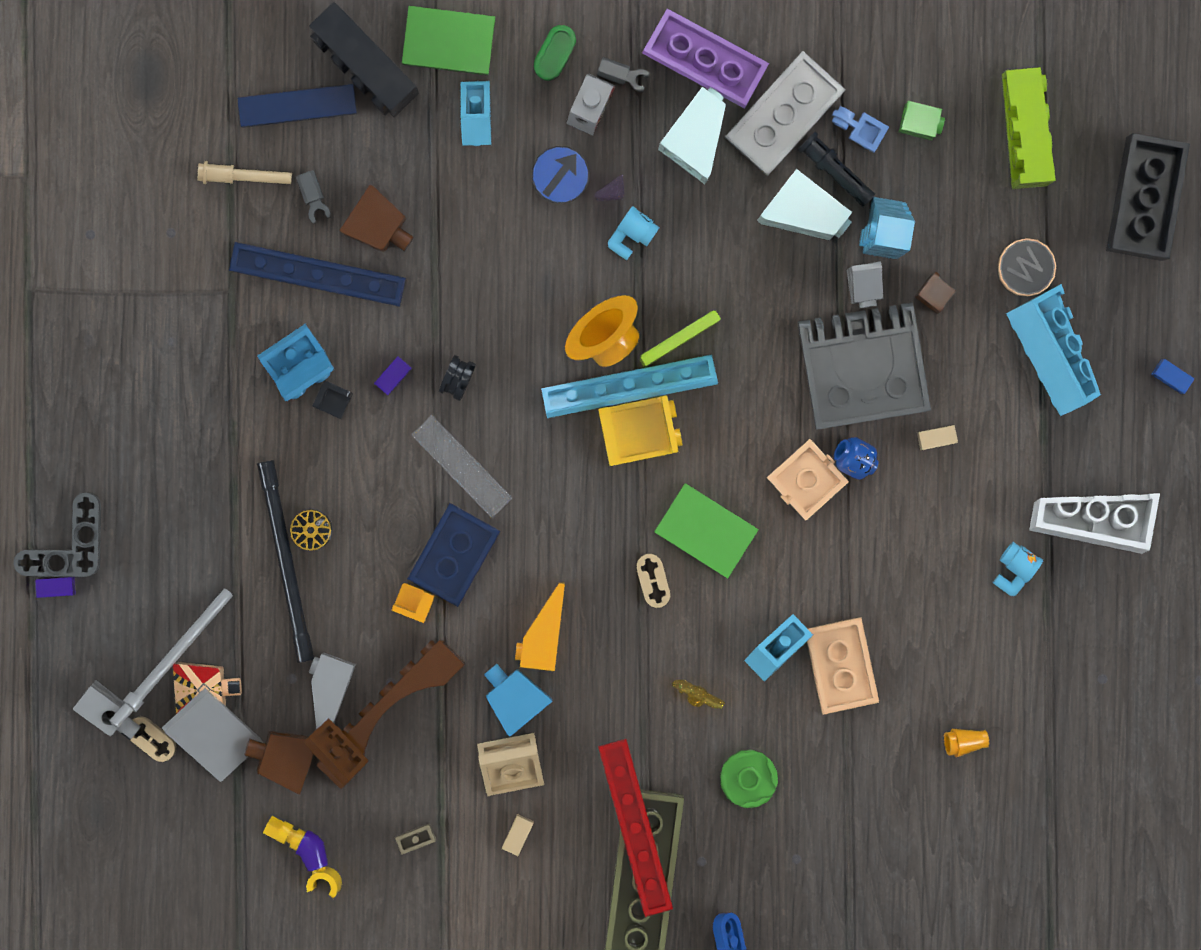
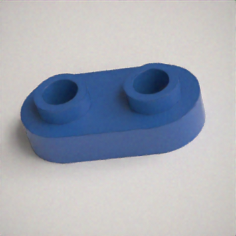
M734 913L718 914L713 922V933L717 950H746L738 916Z

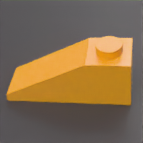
M558 583L524 635L523 643L517 642L515 660H521L520 667L555 671L565 583Z

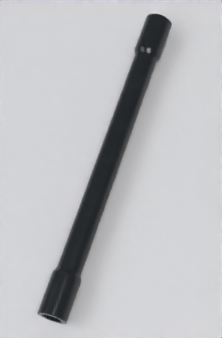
M274 460L257 463L285 592L297 663L314 659L310 635L307 632L278 490L279 483Z

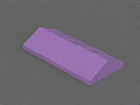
M666 9L642 54L703 87L715 89L724 98L744 109L769 65L768 62L669 9Z

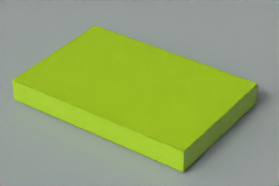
M711 311L642 354L639 359L644 368L715 325L721 318L716 311Z

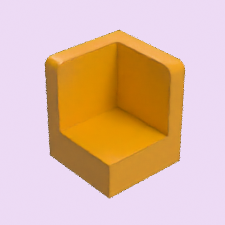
M403 583L391 610L424 623L435 594Z

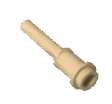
M204 161V164H198L197 180L203 181V184H207V181L233 184V180L291 184L292 173L234 169V165H215Z

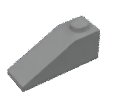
M324 652L320 658L314 657L309 673L313 674L311 684L316 729L328 718L335 723L356 666L354 663Z

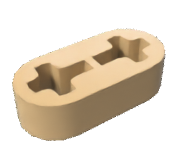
M645 554L638 559L636 564L643 595L650 606L661 608L670 599V590L663 564L656 555ZM650 558L651 562H657L658 567L654 568L655 578L651 580L648 572L641 570V566L645 565V559ZM653 582H657L659 590H665V595L661 597L662 602L656 603L655 599L649 598V594L653 593L651 585Z
M146 717L132 719L138 725L144 723L146 725L144 731L151 737L148 739L144 735L138 737L134 735L130 741L159 762L168 761L175 755L176 742L161 728ZM153 739L161 744L165 741L168 742L167 749L170 753L158 755V746L152 742Z

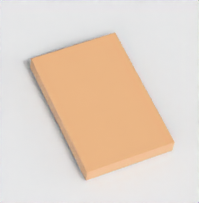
M858 617L807 628L813 634L807 641L822 714L879 703L862 618Z

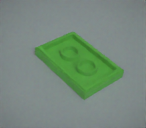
M409 6L402 65L489 75L495 16Z
M685 483L654 532L728 579L759 529Z

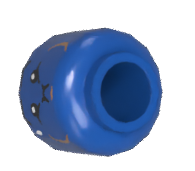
M858 437L842 440L835 449L834 459L836 460V467L854 479L860 480L867 477V475H872L878 467L877 450L871 444Z

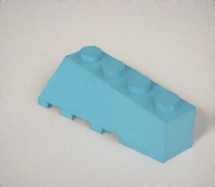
M1062 284L1006 313L1011 327L1016 331L1026 355L1030 358L1037 371L1038 378L1044 384L1051 402L1060 416L1086 405L1101 395L1089 360L1082 358L1081 346L1083 343L1080 335H1075L1069 320L1073 318L1070 307L1065 308L1061 299V295L1065 294Z

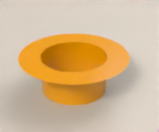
M626 295L616 296L592 308L575 324L569 333L565 344L567 356L574 360L593 358L602 367L614 365L628 356L639 340V332L632 324L638 310L636 300Z

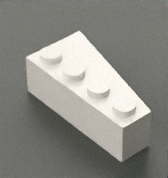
M1160 493L1040 498L1034 502L1029 530L1143 554L1149 551L1151 547Z

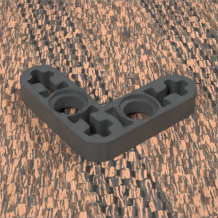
M81 493L74 499L72 550L20 551L14 558L15 570L23 576L87 577L94 575L100 567L101 502L99 498L93 493ZM85 497H89V502L94 503V509H89L88 518L95 517V523H79V517L85 518V510L79 506L80 503L85 502ZM84 526H88L94 531V539L89 543H84L79 539V531ZM78 546L83 548L94 546V552L88 551V560L93 561V567H89L88 572H84V567L78 564L79 561L84 560V551L78 552ZM26 554L29 555L30 560H41L40 554H44V572H40L41 566H31L29 571H26V567L21 565L20 561L26 559ZM54 555H60L65 562L64 568L59 572L53 571L49 566V560Z

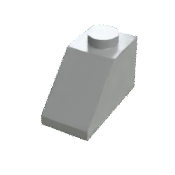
M881 261L848 268L846 271L851 303H859L860 308L877 306L876 300L883 299Z

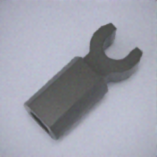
M605 57L602 58L597 72V76L622 85L628 83L637 92H643L645 87L637 85L635 79L638 76L648 78L650 74L644 69L630 70V66Z
M314 170L296 176L295 178L305 205H310L308 216L313 224L317 223L315 218L317 210H323L328 219L331 218L330 209L325 204H322L321 200L324 199Z

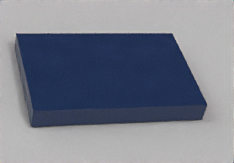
M449 503L407 579L459 607L497 539L500 530Z

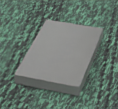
M206 688L162 727L170 738L220 782L248 758L244 753L249 739L263 743L256 733Z

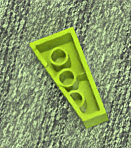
M1041 67L1006 70L1002 74L1012 189L1048 186L1056 181L1052 156V136L1048 126L1050 118L1048 103L1045 104L1044 92L1047 91L1046 75L1041 74Z

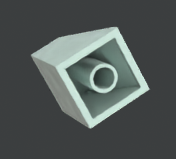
M704 87L699 90L661 141L658 148L659 151L703 184L707 182L711 174L726 106L722 102L724 97L711 87L708 90Z
M796 169L757 221L763 225L830 240L834 235L839 238L849 227L852 221L848 217L852 212Z

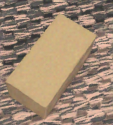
M955 425L917 432L920 450L958 443Z
M517 814L502 845V849L519 856L534 821Z

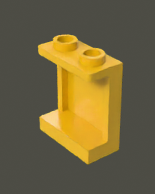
M667 395L598 409L609 466L677 453V446L683 445L680 429H674L672 418L677 417L674 400L668 401Z

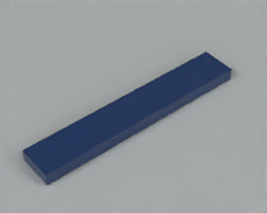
M237 242L234 244L229 271L398 307L401 306L406 282L404 277Z

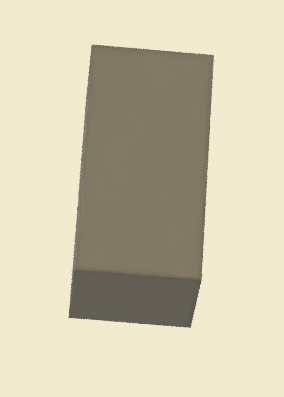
M430 823L395 837L401 855L436 842V837Z

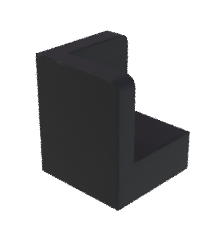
M324 380L312 407L342 419L353 393Z

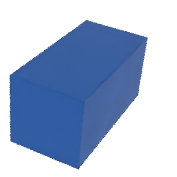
M1161 359L1151 374L1180 394H1185L1194 381L1193 377L1166 359Z

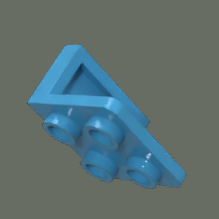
M306 323L257 356L275 381L285 401L299 398L308 387L314 383L326 380L334 369L326 352Z

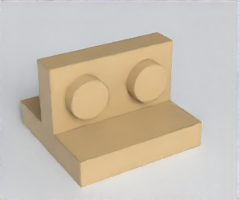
M534 733L477 744L479 763L487 796L544 785Z

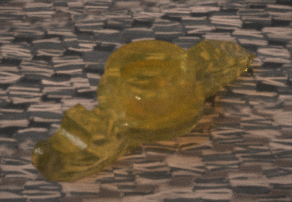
M675 680L672 683V686L677 688L679 693L683 694L684 692L688 695V702L692 706L700 707L706 704L712 708L722 709L725 705L723 700L708 693L700 686H695L684 680Z

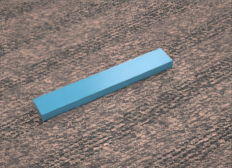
M712 355L541 388L546 416L550 418L717 385L718 379Z

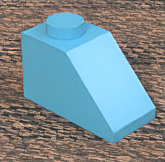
M490 81L461 82L462 146L491 145Z
M792 614L759 644L744 661L765 682L813 634Z

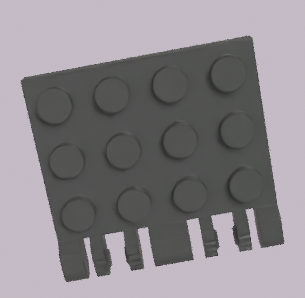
M912 302L900 304L904 327H900L896 305L889 306L888 314L892 329L882 330L881 313L878 308L871 309L875 332H869L865 310L845 313L848 333L846 337H843L839 315H833L831 323L835 338L825 340L823 321L821 318H815L814 325L818 340L816 342L813 340L810 320L798 321L816 430L931 411Z

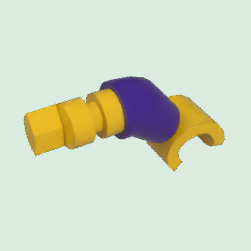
M271 816L263 833L282 844L288 842L290 844L289 847L296 851L295 854L301 857L307 871H312V876L308 879L306 885L307 892L315 889L318 879H324L330 884L331 890L329 895L333 899L340 891L342 881L336 870L325 867L328 865L323 840L310 830L305 832L299 828L296 831L293 829L294 825Z

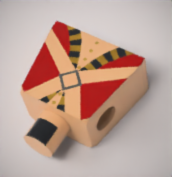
M176 662L173 665L176 714L204 688L209 690L225 706V696L242 694L241 679H224V669L222 666Z

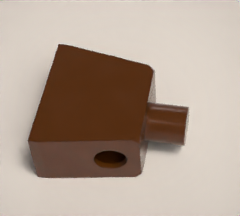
M369 185L339 230L345 236L382 252H385L390 243L405 251L414 238L401 229L406 217L372 185Z
M269 731L266 743L249 739L244 755L260 760L257 767L258 774L300 794L314 753L303 743L309 736Z

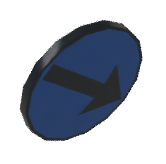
M555 146L546 149L537 157L532 167V181L535 190L543 199L552 203L566 204L576 200L584 193L589 183V168L586 160L578 151L567 146Z

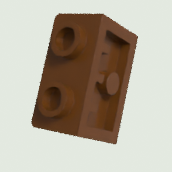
M329 718L303 742L343 786L369 762L360 749L355 747L342 733L341 729Z

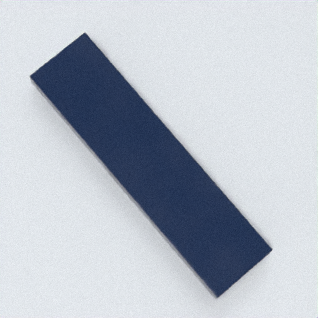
M353 84L237 98L242 128L357 114Z

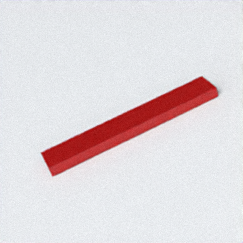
M627 739L600 745L598 749L644 915L647 917L672 910L673 906Z

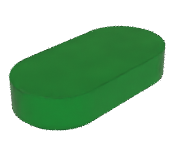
M557 25L549 31L534 60V71L540 79L545 81L555 80L563 71L576 45V35L570 27Z

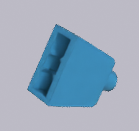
M495 664L484 674L494 686L486 694V698L509 737L553 700L519 669H516L507 676L501 667Z

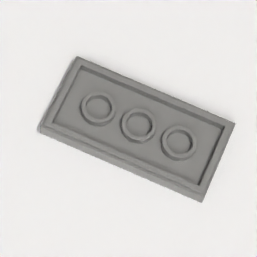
M802 51L725 136V139L768 176L846 89Z

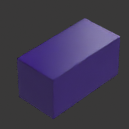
M397 356L374 384L389 396L412 368Z
M75 577L35 580L36 598L76 595Z

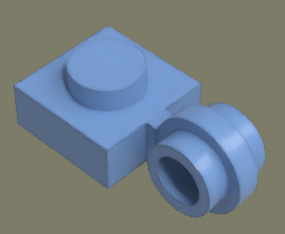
M842 106L839 107L838 111L834 110L832 114L834 118L831 122L844 130H847L849 126L853 127L854 129L849 139L873 153L889 126L865 112L862 113L857 122L853 120L855 114Z

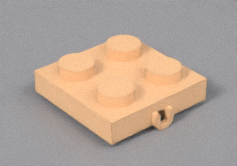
M811 439L807 440L766 477L782 494L780 497L786 504H791L805 521L849 482L834 466L835 461L828 454L825 456Z

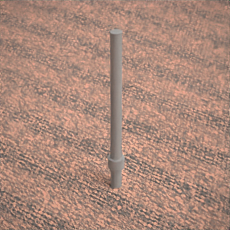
M224 588L134 693L130 692L124 698V704L109 720L115 727L119 728L133 711L137 712L144 704L142 700L233 597L227 589Z

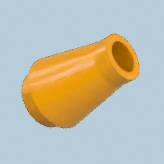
M951 729V732L944 734L946 753L959 757L981 748H988L989 736L987 731Z

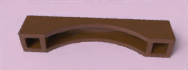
M442 639L437 643L431 640L420 651L423 657L416 664L411 660L399 672L403 677L396 684L390 681L379 692L382 699L376 705L369 702L359 713L362 719L355 726L349 723L342 730V733L355 747L360 749L364 756L369 737L377 721L386 710L398 700L413 692L429 687L444 686L465 665V662ZM321 761L317 763V766L340 789L344 787Z

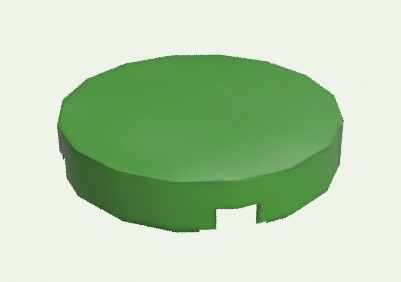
M741 750L731 755L723 764L720 773L721 788L726 797L734 804L744 808L759 807L768 802L775 792L778 784L777 770L772 761L763 753L755 750Z

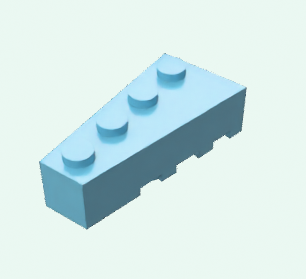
M877 197L872 198L868 225L861 230L859 246L864 247L863 254L898 259L910 251L915 220L911 215V211H909L907 203Z

